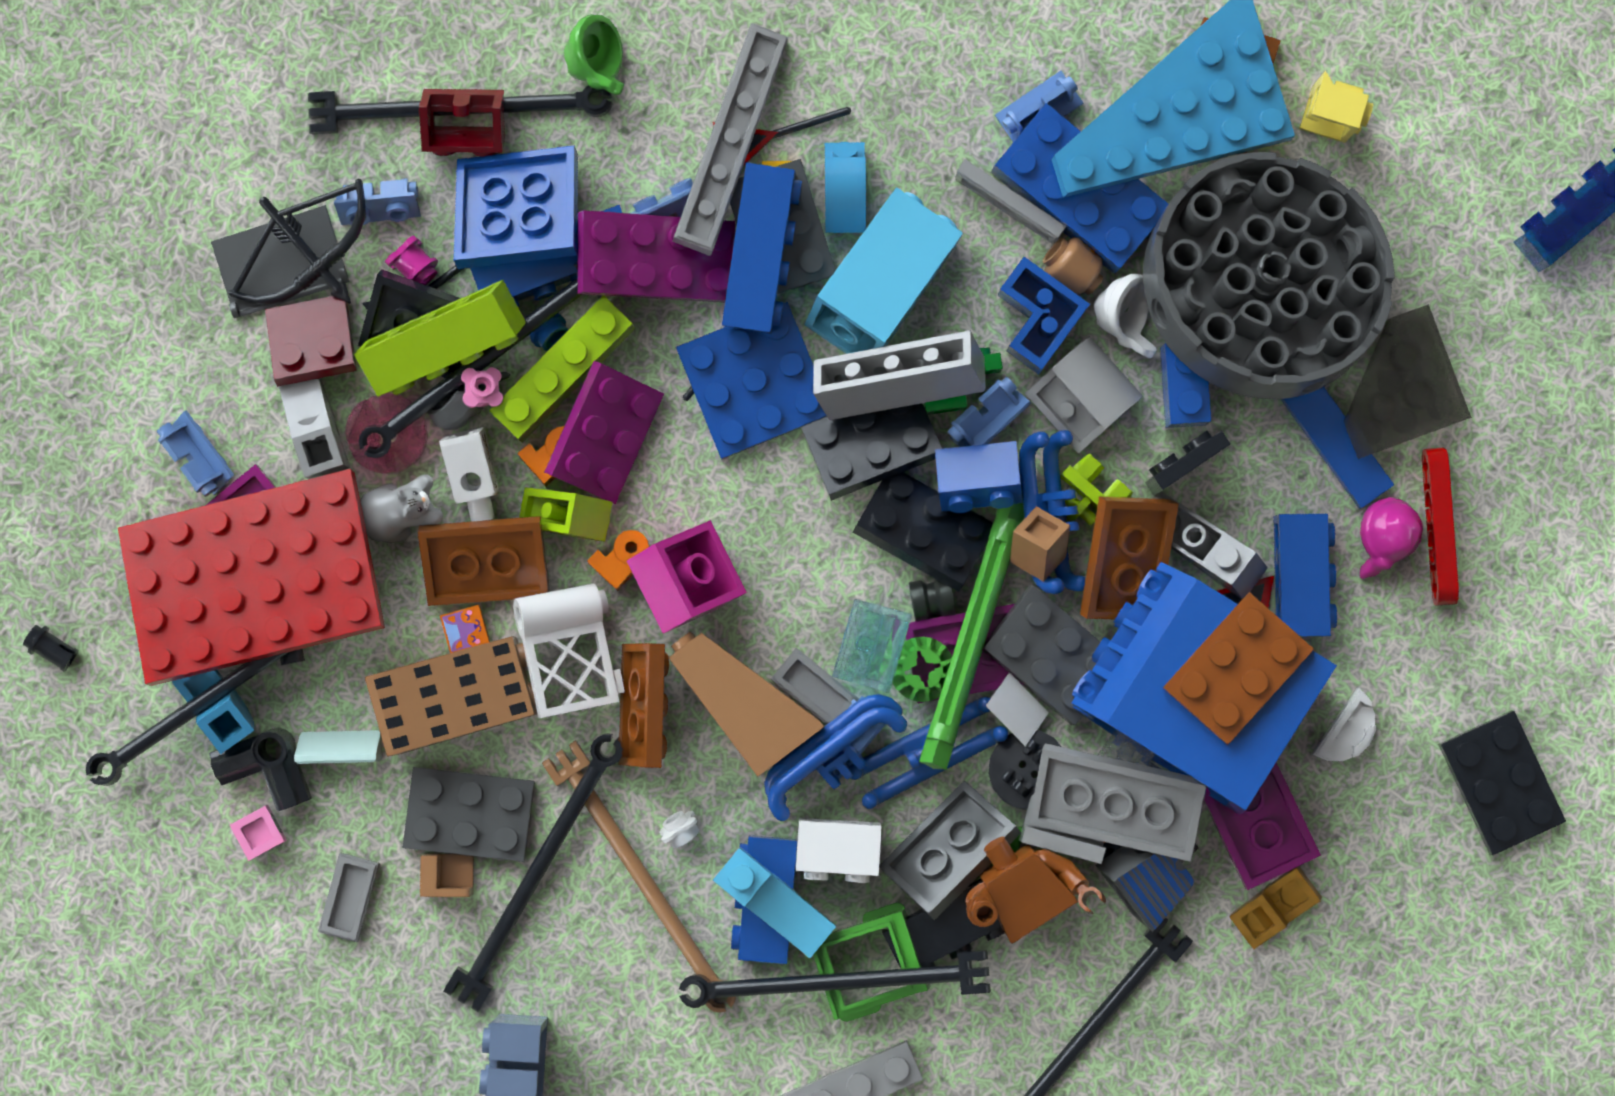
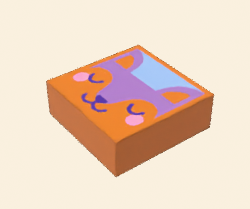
M480 605L440 615L450 653L490 642Z

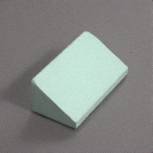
M379 730L302 732L299 736L294 762H297V764L378 762L382 759L381 734Z

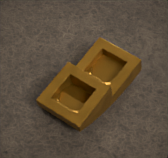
M1298 866L1283 874L1235 910L1229 917L1254 950L1285 929L1289 922L1319 903L1322 896Z

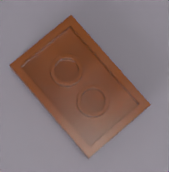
M1099 496L1080 615L1086 619L1115 620L1126 602L1134 605L1137 600L1136 595L1139 586L1150 570L1156 571L1160 562L1169 564L1179 506L1177 502L1172 499Z
M541 516L419 525L417 533L428 606L514 600L515 598L550 592Z
M1249 592L1166 683L1163 689L1228 746L1310 655L1314 648Z
M622 644L621 675L625 692L620 693L619 738L623 742L624 755L618 762V765L662 768V759L665 758L667 752V740L665 735H663V718L666 717L668 712V698L664 693V677L667 676L669 671V656L665 652V644Z

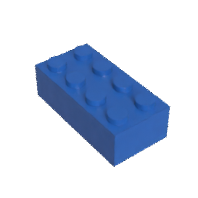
M1045 103L997 161L990 173L1012 191L1066 226L1063 231L1064 234L1069 238L1076 237L1082 240L1103 259V265L1115 274L1156 226L1168 203L1139 179L1063 198L1051 159L1081 131Z

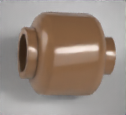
M1073 237L1068 240L1060 238L1052 245L1043 258L1042 262L1045 264L1044 271L1078 296L1083 292L1090 295L1103 280V276L1100 274L1103 259L1079 238Z

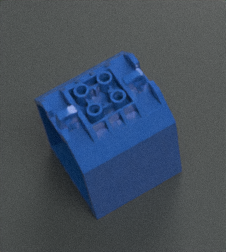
M1160 562L1156 571L1150 570L1141 582L1134 605L1126 602L1114 620V627L1118 630L1113 638L1109 640L1104 637L1091 657L1096 665L1092 671L1089 670L1077 683L1072 692L1074 699L1071 704L1073 709L1165 769L1189 775L1208 787L1210 791L1209 796L1240 815L1250 805L1337 665L1312 651L1227 746L1167 693L1163 687L1238 604L1198 579Z

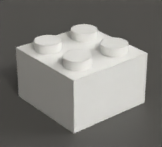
M799 818L796 871H804V879L828 880L829 873L845 874V881L870 883V875L879 876L882 830L880 822Z

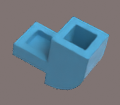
M865 142L824 143L825 233H863L866 230Z
M218 670L174 680L172 683L188 702L218 682L223 676ZM233 690L196 716L197 725L220 754L254 731L252 715L236 690Z

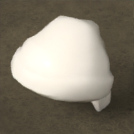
M1134 273L1116 279L1106 290L1097 296L1094 302L1097 325L1107 333L1117 337L1119 345L1131 348L1135 352L1151 359L1157 349L1141 335L1150 313L1144 293L1143 276Z

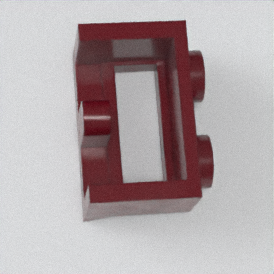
M423 90L419 104L421 152H432L438 156H449L456 152H468L481 157L503 152L505 142L504 90ZM434 112H453V115L456 117H466L470 112H492L493 127L435 126Z

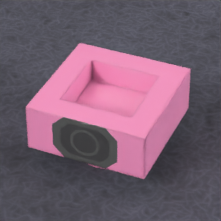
M268 805L230 824L248 861L287 841Z

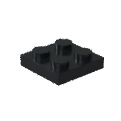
M1207 430L1182 447L1186 455L1178 459L1173 453L1149 469L1153 477L1147 480L1145 484L1152 494L1156 495L1231 443L1222 431L1211 436Z

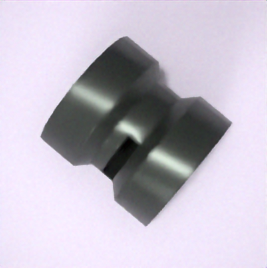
M936 579L934 582L926 584L921 580L909 582L915 621L926 620L930 615L940 614L943 617L956 615L951 587Z

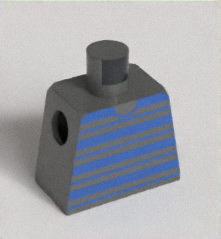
M1196 843L1194 852H1196L1199 849ZM1124 846L1105 857L1102 864L1097 863L1095 865L1131 914L1152 932L1161 924L1194 883L1193 877L1182 864L1185 860Z

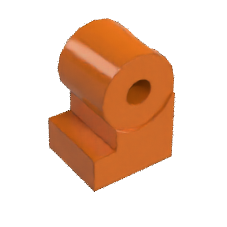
M564 426L551 430L546 437L545 444L536 451L529 443L517 453L520 459L546 487L556 479L544 473Z
M627 530L618 535L614 542V549L606 557L597 550L587 562L618 591L633 575L627 560L647 549L649 543L644 534L639 531Z

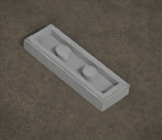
M966 159L958 168L955 176L956 181L1051 244L1055 243L1066 227L1064 224Z

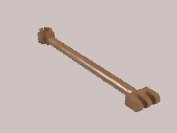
M576 740L569 744L572 753L577 757L574 761H570L563 749L555 753L564 767L561 770L557 771L555 764L549 758L542 762L556 786L568 780L575 790L584 775L581 770L590 764V760ZM593 790L585 807L694 972L706 976L710 981H727L719 979L717 974L714 973L614 819ZM728 997L726 1000L731 1008L736 1001V997ZM711 999L706 1004L713 1012L721 1013L727 1011L724 1002L719 1003Z

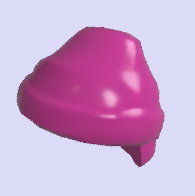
M1392 497L1381 499L1371 504L1365 511L1361 521L1360 535L1362 544L1370 558L1360 568L1359 575L1361 579L1374 577L1383 570L1391 569L1394 563L1407 558L1415 552L1420 544L1423 532L1422 521L1411 505L1403 500Z

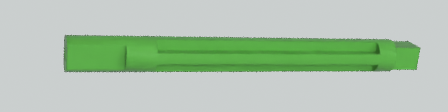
M1023 503L997 509L941 695L919 760L920 763L933 769L947 770L961 718L1009 566L1013 531L1024 520Z

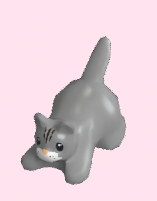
M425 474L399 488L394 484H384L365 493L360 501L367 536L371 540L378 542L396 543L404 541L411 535L410 527L440 523L443 519V513L432 505L429 496L433 486L432 477Z

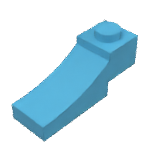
M741 847L713 879L715 883L740 904L761 918L809 958L813 956L836 928L832 921Z

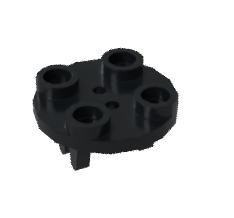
M1037 730L1028 744L1024 746L1011 733L1005 741L997 744L990 757L988 774L992 788L1005 803L1017 809L1027 810L1030 797L1035 793L1037 778H1032V773L1039 771L1042 749L1045 743L1062 747L1054 737ZM1022 761L1026 762V767L1024 768L1019 767Z

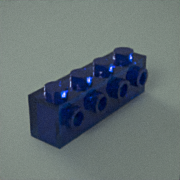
M1615 157L1606 165L1599 160L1581 175L1585 180L1581 186L1574 191L1569 185L1550 201L1555 206L1545 216L1538 211L1520 226L1524 233L1514 240L1513 243L1538 272L1551 266L1615 212Z

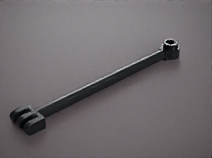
M588 85L582 92L574 94L504 97V113L584 110L589 116L602 117L611 110L612 101L603 99L599 105H592L589 103V96L592 93L598 92L604 98L610 99L612 95L605 89L597 90ZM335 91L308 93V102H324V107L308 109L309 118H325V123L310 124L309 134L338 133V120L419 117L420 101L337 104V94ZM434 112L435 116L453 115V112ZM470 112V114H491V113H492V112Z
M576 262L574 266L578 270V262ZM578 278L524 318L526 323L517 334L518 340L501 350H497L495 346L483 350L484 354L479 359L460 366L382 425L373 424L365 427L359 435L360 449L368 445L367 438L372 433L380 434L383 442L378 447L369 445L364 455L370 458L383 457L388 453L391 448V440L397 434L465 384L461 380L462 372L465 369L473 368L475 371H482L583 295L578 294Z
M287 653L242 664L119 750L112 751L109 754L97 753L93 755L86 764V775L92 777L98 775V777L91 778L89 781L102 786L115 784L122 775V769L128 766L127 763ZM110 763L113 769L111 775L108 777L99 776L103 774L102 769L104 765Z
M602 734L593 741L590 750L592 760L476 961L469 972L458 966L446 985L444 993L451 996L459 982L465 987L457 1000L465 1004L471 992L474 991L479 995L473 1001L471 1009L477 1012L480 1011L493 986L483 981L484 977L607 767L619 762L624 755L623 742L619 737L613 743L616 749L615 754L610 757L602 753L601 746L604 742H611L613 734Z
M1167 918L1153 932L1148 929L1143 936L1153 944L1024 1096H1045L1166 954L1176 963L1192 944L1193 940L1186 935L1175 947L1171 942L1181 931L1176 925H1173L1164 936L1159 933L1166 925Z
M988 951L959 952V965L730 981H710L704 975L693 974L681 982L679 990L687 991L691 984H695L701 990L700 997L692 999L688 993L682 994L679 997L686 1006L699 1008L707 1004L711 999L724 997L960 982L961 995L990 993V984H974L973 977L990 976L989 967L972 968V960L983 961L988 959Z

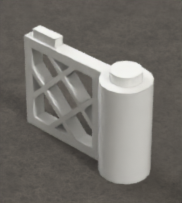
M591 583L514 599L515 622L524 646L539 719L619 702L618 694L624 693L625 690L620 669H612L602 622L603 614L608 613L609 610L604 590H598L597 586ZM594 633L598 650L589 662L572 651L571 648L580 635ZM571 638L566 646L557 641ZM549 642L562 651L551 670L537 662L534 645ZM567 655L586 667L575 686L555 674ZM598 659H600L602 670L595 666ZM539 670L547 675L543 682L541 681ZM591 671L604 679L607 696L593 699L579 690ZM551 679H553L571 692L561 706L547 708L544 690ZM575 695L584 700L581 702L571 703Z

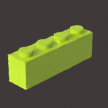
M501 280L365 341L354 356L377 397L390 391L394 395H399L415 385L414 381L426 376L427 380H433L449 370L448 366L460 361L462 365H467L479 359L484 354L483 350L495 346L497 350H501L510 346L518 340L517 334L526 321L504 280Z
M603 295L503 396L502 403L497 407H492L489 411L523 443L586 379L593 361L602 363L635 330L633 323Z

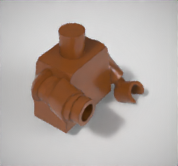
M1003 836L996 838L985 846L984 852L993 866L980 875L982 883L971 889L966 896V910L970 921L979 927H987L992 925L998 918L1011 944L1077 902L1088 914H1094L1086 905L1087 898L1090 895L1096 894L1103 903H1106L1104 894L1095 887H1088V879L1070 859L1047 849L1034 851L1030 845H1026L1014 852Z

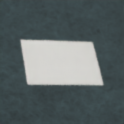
M1010 672L986 704V707L1024 746L1028 744L1049 714Z

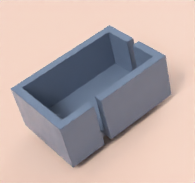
M499 1014L488 1024V1028H484L482 1053H489V1064H486L485 1070H481L480 1095L543 1096L548 1017Z

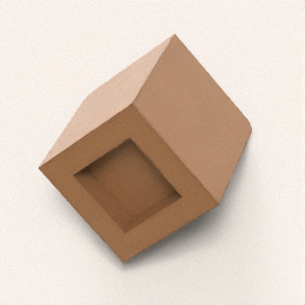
M1036 506L1013 531L1011 563L1044 582L1067 555L1070 525Z
M457 854L421 855L420 897H470L473 895L474 856Z

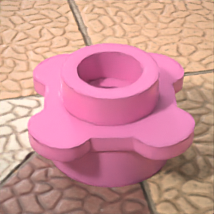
M494 367L488 368L487 371H475L473 368L465 369L461 375V380L465 383L463 403L470 408L486 407L489 405L491 407L499 406L503 401V394L499 392V381L502 378L501 372ZM480 384L485 385L486 389L484 391L479 390L478 386Z

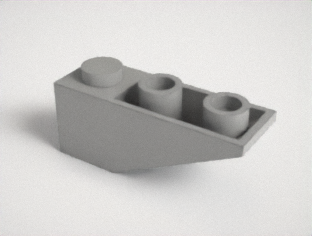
M322 379L279 386L291 438L304 477L311 479L351 468Z
M1161 491V493L1158 495V497L1156 498V499H1172L1173 501L1177 502L1176 500H1174V499L1171 498L1170 496L1166 495V494L1163 493L1162 491ZM1177 502L1179 506L1171 549L1218 584L1243 599L1251 592L1268 567L1255 551Z

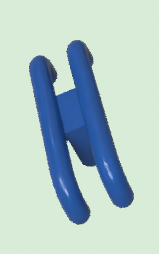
M1058 431L1052 434L1050 438L1045 432H1036L1029 435L1023 442L1019 452V469L1024 517L1026 518L1037 506L1069 524L1070 531L1080 530L1079 522H1067V515L1078 514L1077 506L1066 507L1065 500L1076 498V490L1062 491L1059 468L1060 449L1070 445L1073 441V435L1070 431ZM1044 447L1043 470L1046 493L1038 494L1035 455L1039 448ZM1068 548L1065 559L1055 569L1057 578L1048 576L1043 582L1032 575L1037 587L1050 594H1059L1063 592L1064 587L1072 591H1083L1086 579L1085 576L1074 575L1071 571Z
M881 694L868 695L858 700L808 740L774 764L768 771L764 781L765 793L768 797V807L773 816L779 821H785L790 817V810L786 806L787 797L785 793L813 771L817 770L835 790L841 785L839 778L833 773L835 770H838L847 780L854 776L852 769L846 763L848 760H851L859 770L866 767V761L851 743L877 724H887L897 733L904 732L907 729V721L902 716V707L891 697Z
M981 697L965 705L959 726L990 712L986 704L991 698ZM930 724L863 757L867 766L862 770H859L854 764L849 766L854 773V776L850 778L852 780H857L903 755H906L912 767L911 770L867 792L862 797V805L865 808L873 809L884 801L945 771L943 769H933L919 762ZM996 726L954 747L947 769L991 746L1005 741L1008 737V730L1004 726Z

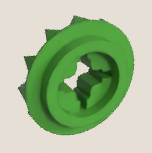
M930 637L911 638L903 642L891 658L890 677L892 683L899 693L910 700L918 702L932 701L941 695L952 655L947 647L936 639ZM918 651H920L921 657H924L926 663L940 664L939 668H934V671L928 673V687L924 686V682L921 681L919 675H905L904 672L911 670L912 667L917 665Z

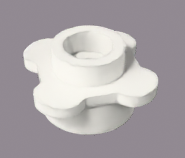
M679 811L668 817L662 824L663 828L659 831L660 835L663 836L661 838L663 843L669 842L673 848H678L691 841L699 833V828L696 825L697 819L694 817L695 813L688 811L684 814L683 811Z

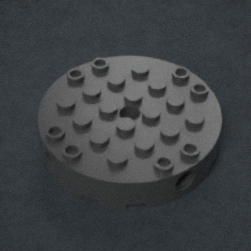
M1253 152L1224 158L1200 170L1183 185L1160 216L1150 235L1143 262V283L1147 306L1152 320L1165 343L1179 360L1194 373L1219 388L1235 394L1260 399H1285L1312 393L1329 385L1348 371L1372 345L1384 327L1392 305V301H1390L1392 281L1395 279L1393 257L1389 242L1377 216L1367 202L1355 189L1351 188L1348 190L1343 184L1331 177L1332 172L1303 158L1296 161L1284 157H1276V153Z

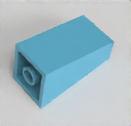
M896 187L820 291L804 325L846 354L887 346L948 259L963 232L957 229L955 223L948 217L937 215L926 208L916 195L909 192L904 193Z

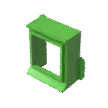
M896 902L866 912L862 918V923L832 932L813 954L819 974L835 973L827 950L828 946L886 927L889 929L901 969L921 968L905 920L907 917L905 906L902 903ZM906 985L845 1005L841 990H828L825 993L834 1020L840 1018L842 1021L848 1022L878 1012L882 1004L928 991L931 985Z

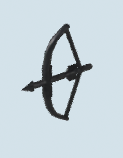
M358 178L353 184L280 211L277 210L267 197H261L259 204L271 219L234 288L228 291V295L261 305L284 302L303 290L305 291L307 287H310L311 284L319 279L318 277H322L333 290L331 296L351 304L346 283L342 282L340 284L329 269L342 259L341 257L345 256V253H347L360 235L366 218L363 181ZM356 190L357 211L351 228L339 243H334L329 250L325 251V254L323 253L321 257H317L299 236L302 225L292 213ZM271 231L281 243L292 242L310 263L309 267L302 271V274L300 273L298 277L294 278L293 283L277 292L258 296L240 292Z

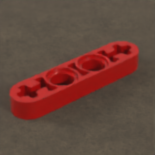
M1444 447L1423 449L1422 473L1425 507H1429V509H1425L1428 547H1432V549H1428L1432 599L1435 606L1456 605L1459 599V583L1449 457Z

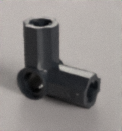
M273 728L236 743L222 754L218 750L209 753L211 758L210 765L221 786L262 771L277 812L312 799L300 764L294 762L295 739L286 729ZM268 738H274L281 744L282 752L279 758H273L268 755L265 748Z

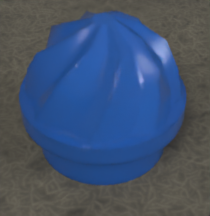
M556 314L529 336L531 342L536 347H542L545 351H548L569 329L566 327L565 318L561 314Z

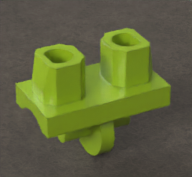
M1091 454L1086 455L1073 467L1069 465L1060 475L1063 481L1083 497L1081 501L1077 498L1065 500V504L1068 507L1077 506L1078 514L1067 515V521H1075L1080 516L1090 526L1095 522L1096 514L1087 506L1091 504L1097 510L1099 496L1130 498L1133 494L1132 490L1118 479L1104 493H1101L1091 483L1105 467Z

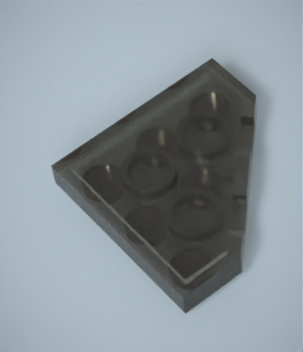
M1429 304L1394 316L1386 321L1344 419V424L1358 459L1472 418Z

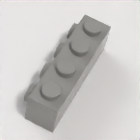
M971 330L814 360L813 394L829 420L985 391V357Z

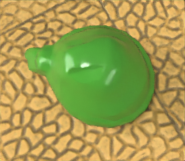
M587 15L581 18L572 29L569 40L564 48L563 53L568 73L574 79L586 81L589 87L593 89H605L611 94L620 95L624 83L614 78L618 75L622 65L623 47L621 37L610 19L603 15Z

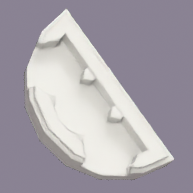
M1356 688L1311 755L1325 761H1345L1359 756L1370 745L1376 732L1375 713L1371 700L1360 688Z

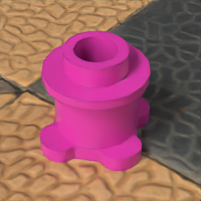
M413 235L395 252L390 254L385 263L393 270L397 269L405 278L427 285L438 273L434 269L438 264V260L435 257L430 258L421 248L422 242Z

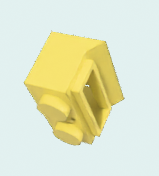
M1325 70L1311 88L1299 129L1346 143L1353 134H1359L1362 126H1367L1372 113L1373 103L1367 102L1369 95L1363 93V88L1336 81L1333 84Z

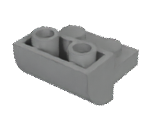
M1090 336L1054 365L1046 375L1025 393L1058 431L1068 430L1072 433L1073 441L1070 445L1078 454L1144 397Z

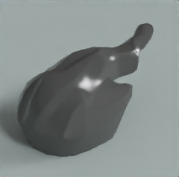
M501 372L502 378L500 381L508 379L510 374ZM480 384L478 386L479 390L484 391L486 389L485 385ZM462 385L427 413L435 426L445 430H455L465 426L467 421L481 413L484 407H467L462 400L465 385Z

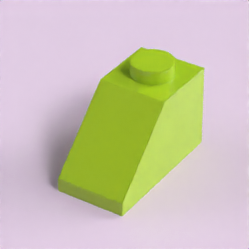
M525 487L519 518L541 516L543 532L605 542L613 502L576 493Z

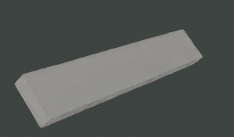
M751 23L672 242L709 256L712 254L789 37Z

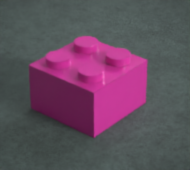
M711 520L657 542L627 560L663 634L709 614L747 593Z

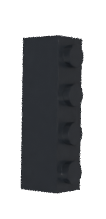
M981 878L971 883L935 920L923 909L905 918L921 968L936 967L934 961L948 954L951 960L958 958L959 952L971 951L973 949L971 942L983 936L986 937L987 941H990L1004 934L998 918L990 926L979 927L973 924L967 916L966 896L971 889L982 883ZM886 927L882 929V933L901 968L889 929Z

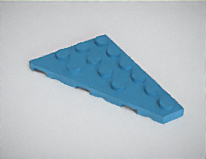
M1230 0L1053 156L1051 160L1063 198L1291 141L1295 137L1253 0Z

